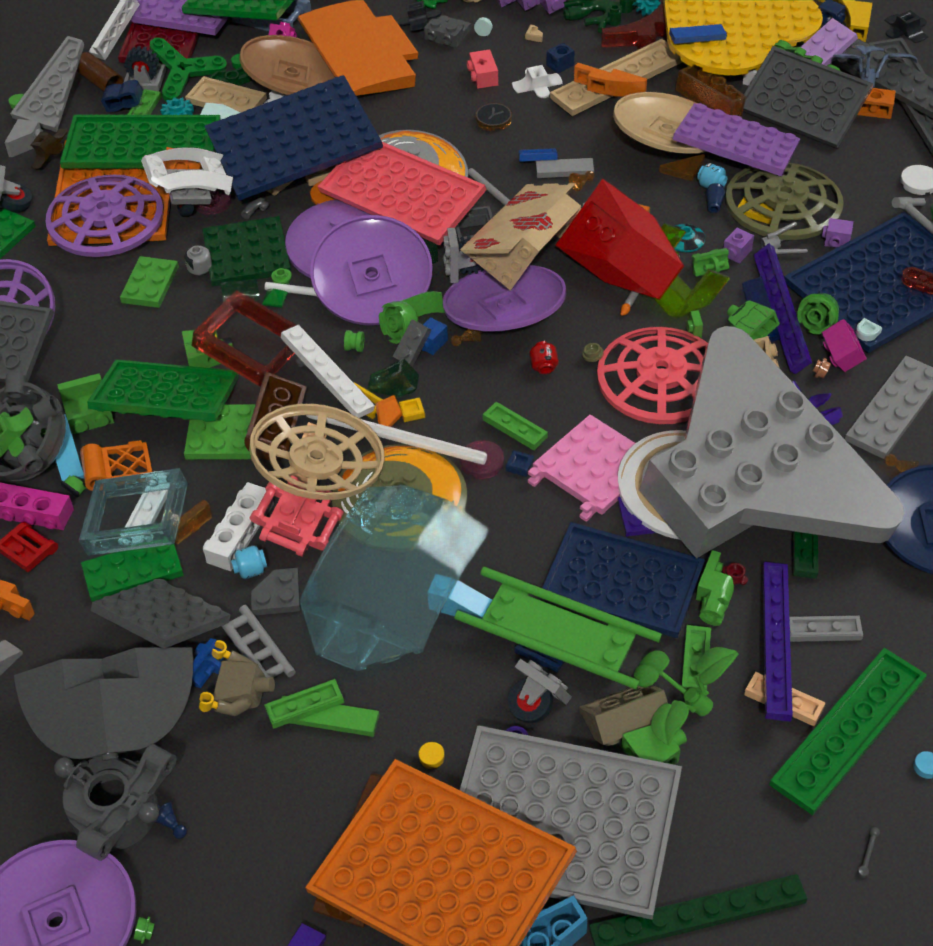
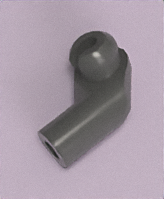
M258 198L249 203L241 212L243 218L249 219L257 208L265 211L269 203L264 198Z

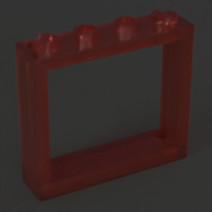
M236 290L193 331L191 346L261 387L266 372L275 374L295 354L289 346L286 345L267 366H264L212 334L235 311L280 337L281 332L297 325Z

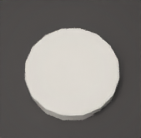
M924 165L907 167L903 170L900 179L901 184L904 185L903 188L916 195H925L928 192L930 194L933 193V169Z

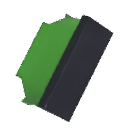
M69 475L65 481H61V486L77 498L87 489L84 487L83 482L74 475Z

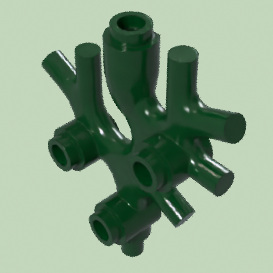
M567 0L564 2L565 7L563 8L566 9L563 10L565 20L574 21L585 18L592 11H603L604 15L586 18L584 23L585 26L597 24L599 25L598 32L604 33L607 24L611 26L620 25L621 14L630 13L638 6L633 5L636 0Z

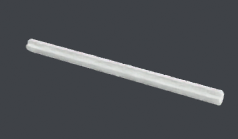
M306 415L308 418L318 419V416ZM328 417L326 419V423L356 430L338 420ZM362 420L372 428L378 437L482 465L486 463L487 454L485 452Z

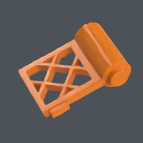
M141 440L128 442L127 445L103 448L97 444H87L80 450L85 486L90 491L103 490L109 484L147 480L153 474L147 443H142ZM143 450V454L139 458L131 455L133 451ZM119 454L121 457L115 461L109 458L108 455ZM125 459L134 462L129 468L121 464ZM140 465L147 469V472L138 473L134 470ZM116 468L124 472L118 476L111 475Z

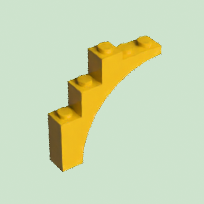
M833 0L846 6V17L844 20L846 27L855 32L858 39L866 42L872 3L855 0Z

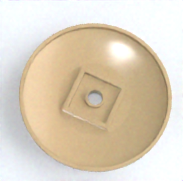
M640 92L624 96L616 103L613 112L614 120L619 128L633 139L653 148L669 152H706L673 140L675 131L696 102L666 93Z

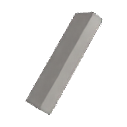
M593 158L536 161L537 178L593 176Z
M860 615L789 617L790 642L855 641L863 639Z

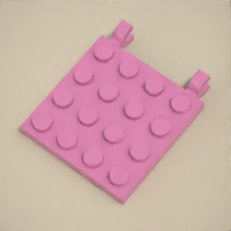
M589 415L533 463V467L528 471V474L531 476L528 479V483L535 487L544 477L583 502L580 506L583 512L579 517L587 522L593 514L598 512L603 515L618 501V497H620L618 491L619 466L624 455L635 443L597 418Z

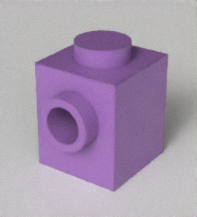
M829 218L828 226L824 225L822 237L826 238L824 246L838 248L849 242L854 221Z
M736 228L724 240L723 249L727 248L729 250L728 258L740 264L752 251L754 235Z

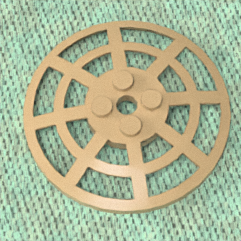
M295 404L276 409L258 421L250 437L249 451L251 459L261 475L278 488L296 496L309 499L337 500L357 495L377 481L384 464V449L379 437L372 428L360 418L341 409L326 405ZM298 415L318 416L316 426L307 425L293 428L289 427L284 418ZM328 417L343 422L358 432L348 438L338 431L326 428V419ZM275 422L282 430L274 438L270 446L258 441L262 432ZM315 433V437L299 439L296 434ZM324 435L333 437L342 443L336 445L332 441L325 439ZM365 437L374 449L376 461L363 462L361 452L355 444ZM286 438L292 443L290 452L277 448ZM256 448L269 453L270 463L275 471L268 472L256 456ZM350 449L354 455L355 462L343 461L342 452ZM276 456L288 459L291 467L281 469L277 463ZM375 468L373 476L367 482L358 487L351 484L357 479L361 469ZM341 469H354L353 473L346 480L337 475ZM298 473L308 478L307 484L291 478L290 475ZM277 478H283V479H285L286 481H288L289 483H291V484H293V485H296V486H298V487L304 488V489H306V490L299 489V488H296V487L291 486V485H289V484H286V483H284L283 481H281V480H279V479H277ZM330 479L336 483L328 486H316L317 480ZM340 488L346 489V491H340V492H328V493L316 492V491H331V490H336V489H340Z

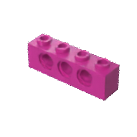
M0 483L1 519L17 522L25 521L30 525L64 530L74 511L69 495Z

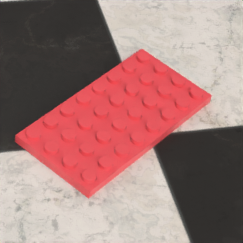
M382 142V148L337 164L318 185L320 192L371 215L386 216L399 220L414 229L420 237L438 245L442 244L443 236H447V228H455L486 191V187L482 183Z

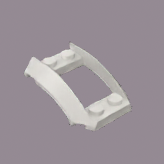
M175 148L145 155L141 160L149 183L155 187H164L166 193L170 194L172 190L182 188H200L211 191L221 189L227 195L231 192L233 177L227 176L221 164L222 154L199 148ZM169 160L196 161L201 163L204 170H187L167 174L163 162Z

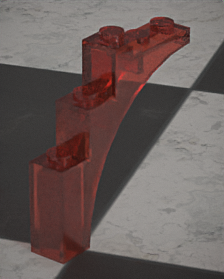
M663 1L656 10L641 20L618 27L602 28L601 47L637 46V50L654 43L656 37H667Z

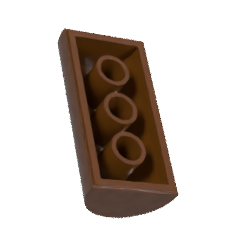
M268 372L265 373L244 440L248 451L250 437L258 421L276 409L302 404L307 386ZM298 416L284 418L290 428L296 426ZM275 422L262 432L258 441L270 446L274 438L282 430ZM286 438L277 448L288 451L291 442ZM256 448L257 457L270 460L269 453Z

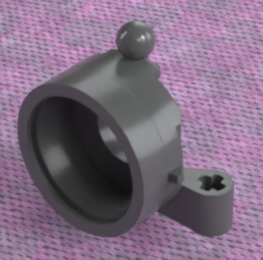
M151 744L143 753L141 760L134 762L124 758L102 761V757H95L88 761L83 760L75 766L70 758L63 757L58 759L54 765V772L57 776L66 778L63 785V807L77 836L76 848L102 861L108 856L110 851L122 850L140 841L158 819L159 808L155 791L166 776L172 772L176 764V756L155 744ZM111 780H119L124 784V793L116 803L109 806H98L90 801V792L98 785Z

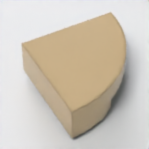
M530 25L525 34V40L542 42L543 33L538 30L537 26Z

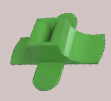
M27 407L13 417H10L6 412L0 414V457L8 449L13 457H18L24 449V443L20 436L34 422L32 413Z

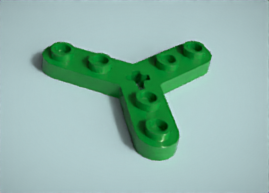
M154 38L150 41V49L153 50L152 54L156 53V58H159L171 70L162 89V98L165 101L172 100L173 98L180 99L189 77L212 75L217 70H226V60L221 56L186 59L163 38Z

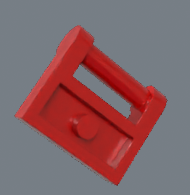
M25 521L17 525L0 540V553L26 572L31 571L48 555H53L58 549V543L46 539L33 530L32 526ZM22 536H27L41 547L39 549L23 539Z

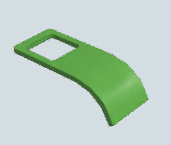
M424 292L402 300V302H406L414 308L418 317L429 313H445L442 292Z

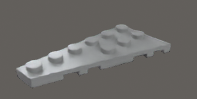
M70 36L66 37L10 113L13 119L39 121L40 127L54 132L58 131L84 48L82 40Z

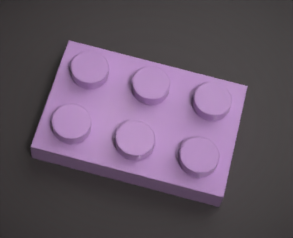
M832 18L804 43L801 48L806 50L805 55L821 57L823 59L822 64L827 66L832 63L833 55L842 54L858 37L855 32Z

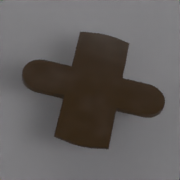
M59 129L54 136L45 132H40L31 143L36 152V160L31 166L33 169L41 168L50 155H58L64 149V144L60 142L69 130Z

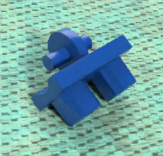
M210 638L206 644L199 643L195 649L196 657L193 660L192 682L195 687L201 688L212 673L219 674L221 661L224 657L216 659L211 654L212 649L222 651L215 647L216 639Z

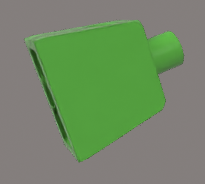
M649 725L623 734L621 748L628 756L676 765L679 762L681 751L679 746L686 743L687 738L683 730L679 729L674 735L670 746H668L656 737L652 726Z

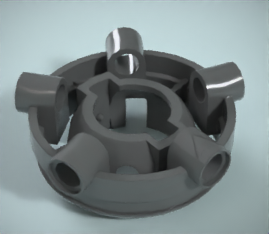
M18 373L7 374L5 387L0 389V414L6 412L10 417H13L27 407L32 413L34 420L25 430L23 437L26 442L24 443V449L18 457H13L9 449L1 456L4 461L18 468L12 470L0 461V479L16 482L32 479L45 471L59 454L66 432L65 415L59 400L44 389L26 382V376ZM37 397H42V399L36 404H27L30 402H36ZM42 429L46 430L44 438L41 436Z

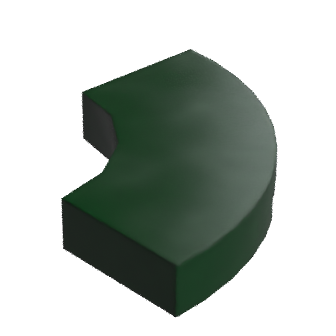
M242 67L230 71L217 70L209 77L238 86L254 80Z

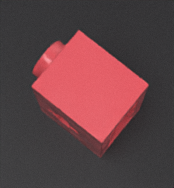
M491 50L470 52L467 68L468 71H471V80L475 82L477 89L498 86V69Z

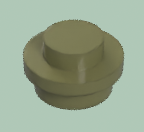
M589 343L584 347L582 355L584 360L596 362L603 357L604 352L599 344Z

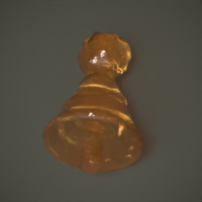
M587 171L585 175L572 173L569 176V183H576L572 189L580 191L587 180L594 179L595 174L593 171Z
M467 329L461 336L454 335L451 338V343L453 346H459L462 341L481 342L480 333L483 331Z
M889 454L885 458V463L888 466L895 465L901 473L919 465L917 460H897L893 454Z

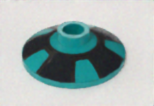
M675 225L666 233L674 250L679 252L697 251L705 243L704 232L694 225Z

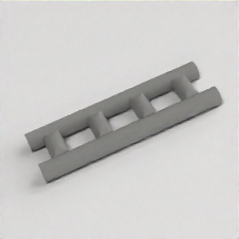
M247 605L241 606L239 611L242 615L221 627L239 652L258 664L265 677L274 678L282 672L287 677H292L296 671L249 607ZM248 622L254 631L241 638L235 629ZM260 639L265 648L253 654L247 645ZM272 655L278 664L265 671L259 662Z

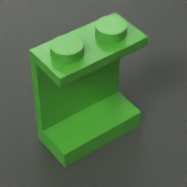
M100 373L57 384L72 434L114 423L111 411L100 412L88 409L87 401L101 382Z

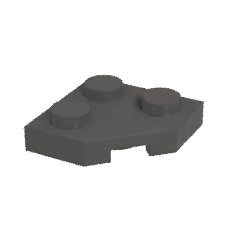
M298 568L274 570L251 591V605L254 616L300 611Z

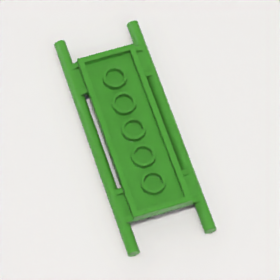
M485 566L482 568L480 575L500 582L502 585L482 619L459 610L456 612L454 619L637 690L640 680L619 673L634 643L636 634L659 643L662 633ZM532 594L534 596L553 602L560 606L566 607L568 609L582 613L589 617L603 621L605 623H608V626L593 621L591 619L585 618L583 616L577 615L575 613L569 612L562 608L556 607L554 605L548 604L541 600L535 599L528 595Z

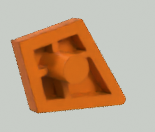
M395 395L375 403L378 424L392 427L402 416V411Z

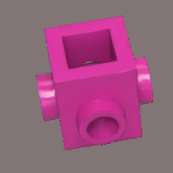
M280 22V25L270 23L269 35L297 37L295 29L289 23Z

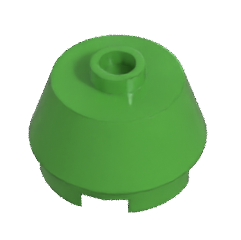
M825 293L811 294L801 301L797 317L799 323H803L809 329V333L822 334L824 330L838 322L839 305L831 295Z

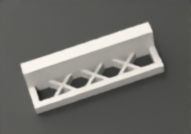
M120 0L90 48L89 53L97 58L106 60L140 4L137 0Z

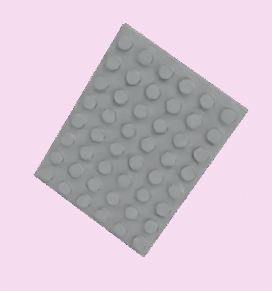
M477 726L460 791L576 847L577 853L550 897L565 900L574 895L579 904L653 920L682 766Z

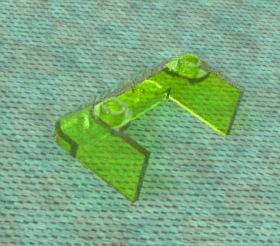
M666 223L661 227L673 248L676 247L686 233L684 230ZM708 269L694 289L691 290L677 275L661 299L654 298V300L669 316L680 318L689 314L690 311H696L710 305L730 278L727 275Z

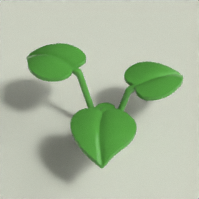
M714 647L706 651L696 665V670L699 672L696 680L700 689L690 688L688 690H685L663 672L670 661L666 653L657 650L643 657L634 673V678L640 680V687L646 688L653 685L660 675L684 694L685 703L674 700L672 704L666 703L661 705L654 713L651 726L654 734L660 741L670 746L674 735L686 721L689 710L699 716H705L712 710L713 701L707 696L709 692L705 689L704 685L713 683L726 671L739 655L737 651L723 647Z

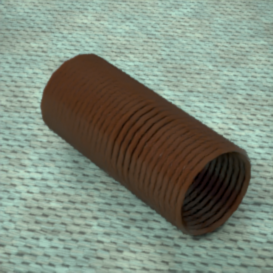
M83 52L81 54L76 71L102 91L109 85L122 84L124 82L120 74L91 53Z

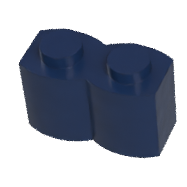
M129 80L122 84H112L105 88L101 102L107 112H116L122 108L136 107L140 103L143 90L137 80Z

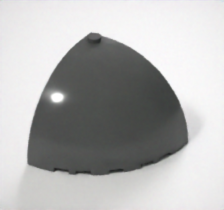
M133 648L102 659H60L14 675L18 700L33 732L42 743L55 753L73 759L102 757V761L118 759V754L139 750L159 741L179 720L189 698L192 685V648Z

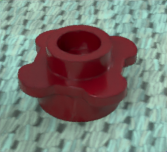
M731 563L723 567L722 573L731 576L734 585L747 584L746 568L743 565Z

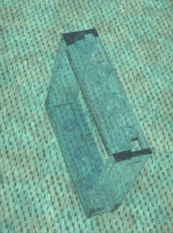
M177 468L96 480L79 537V542L86 554L90 556L174 544L188 486L181 469ZM168 490L161 523L99 531L108 498Z

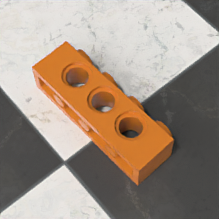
M873 88L857 115L891 119L896 91Z

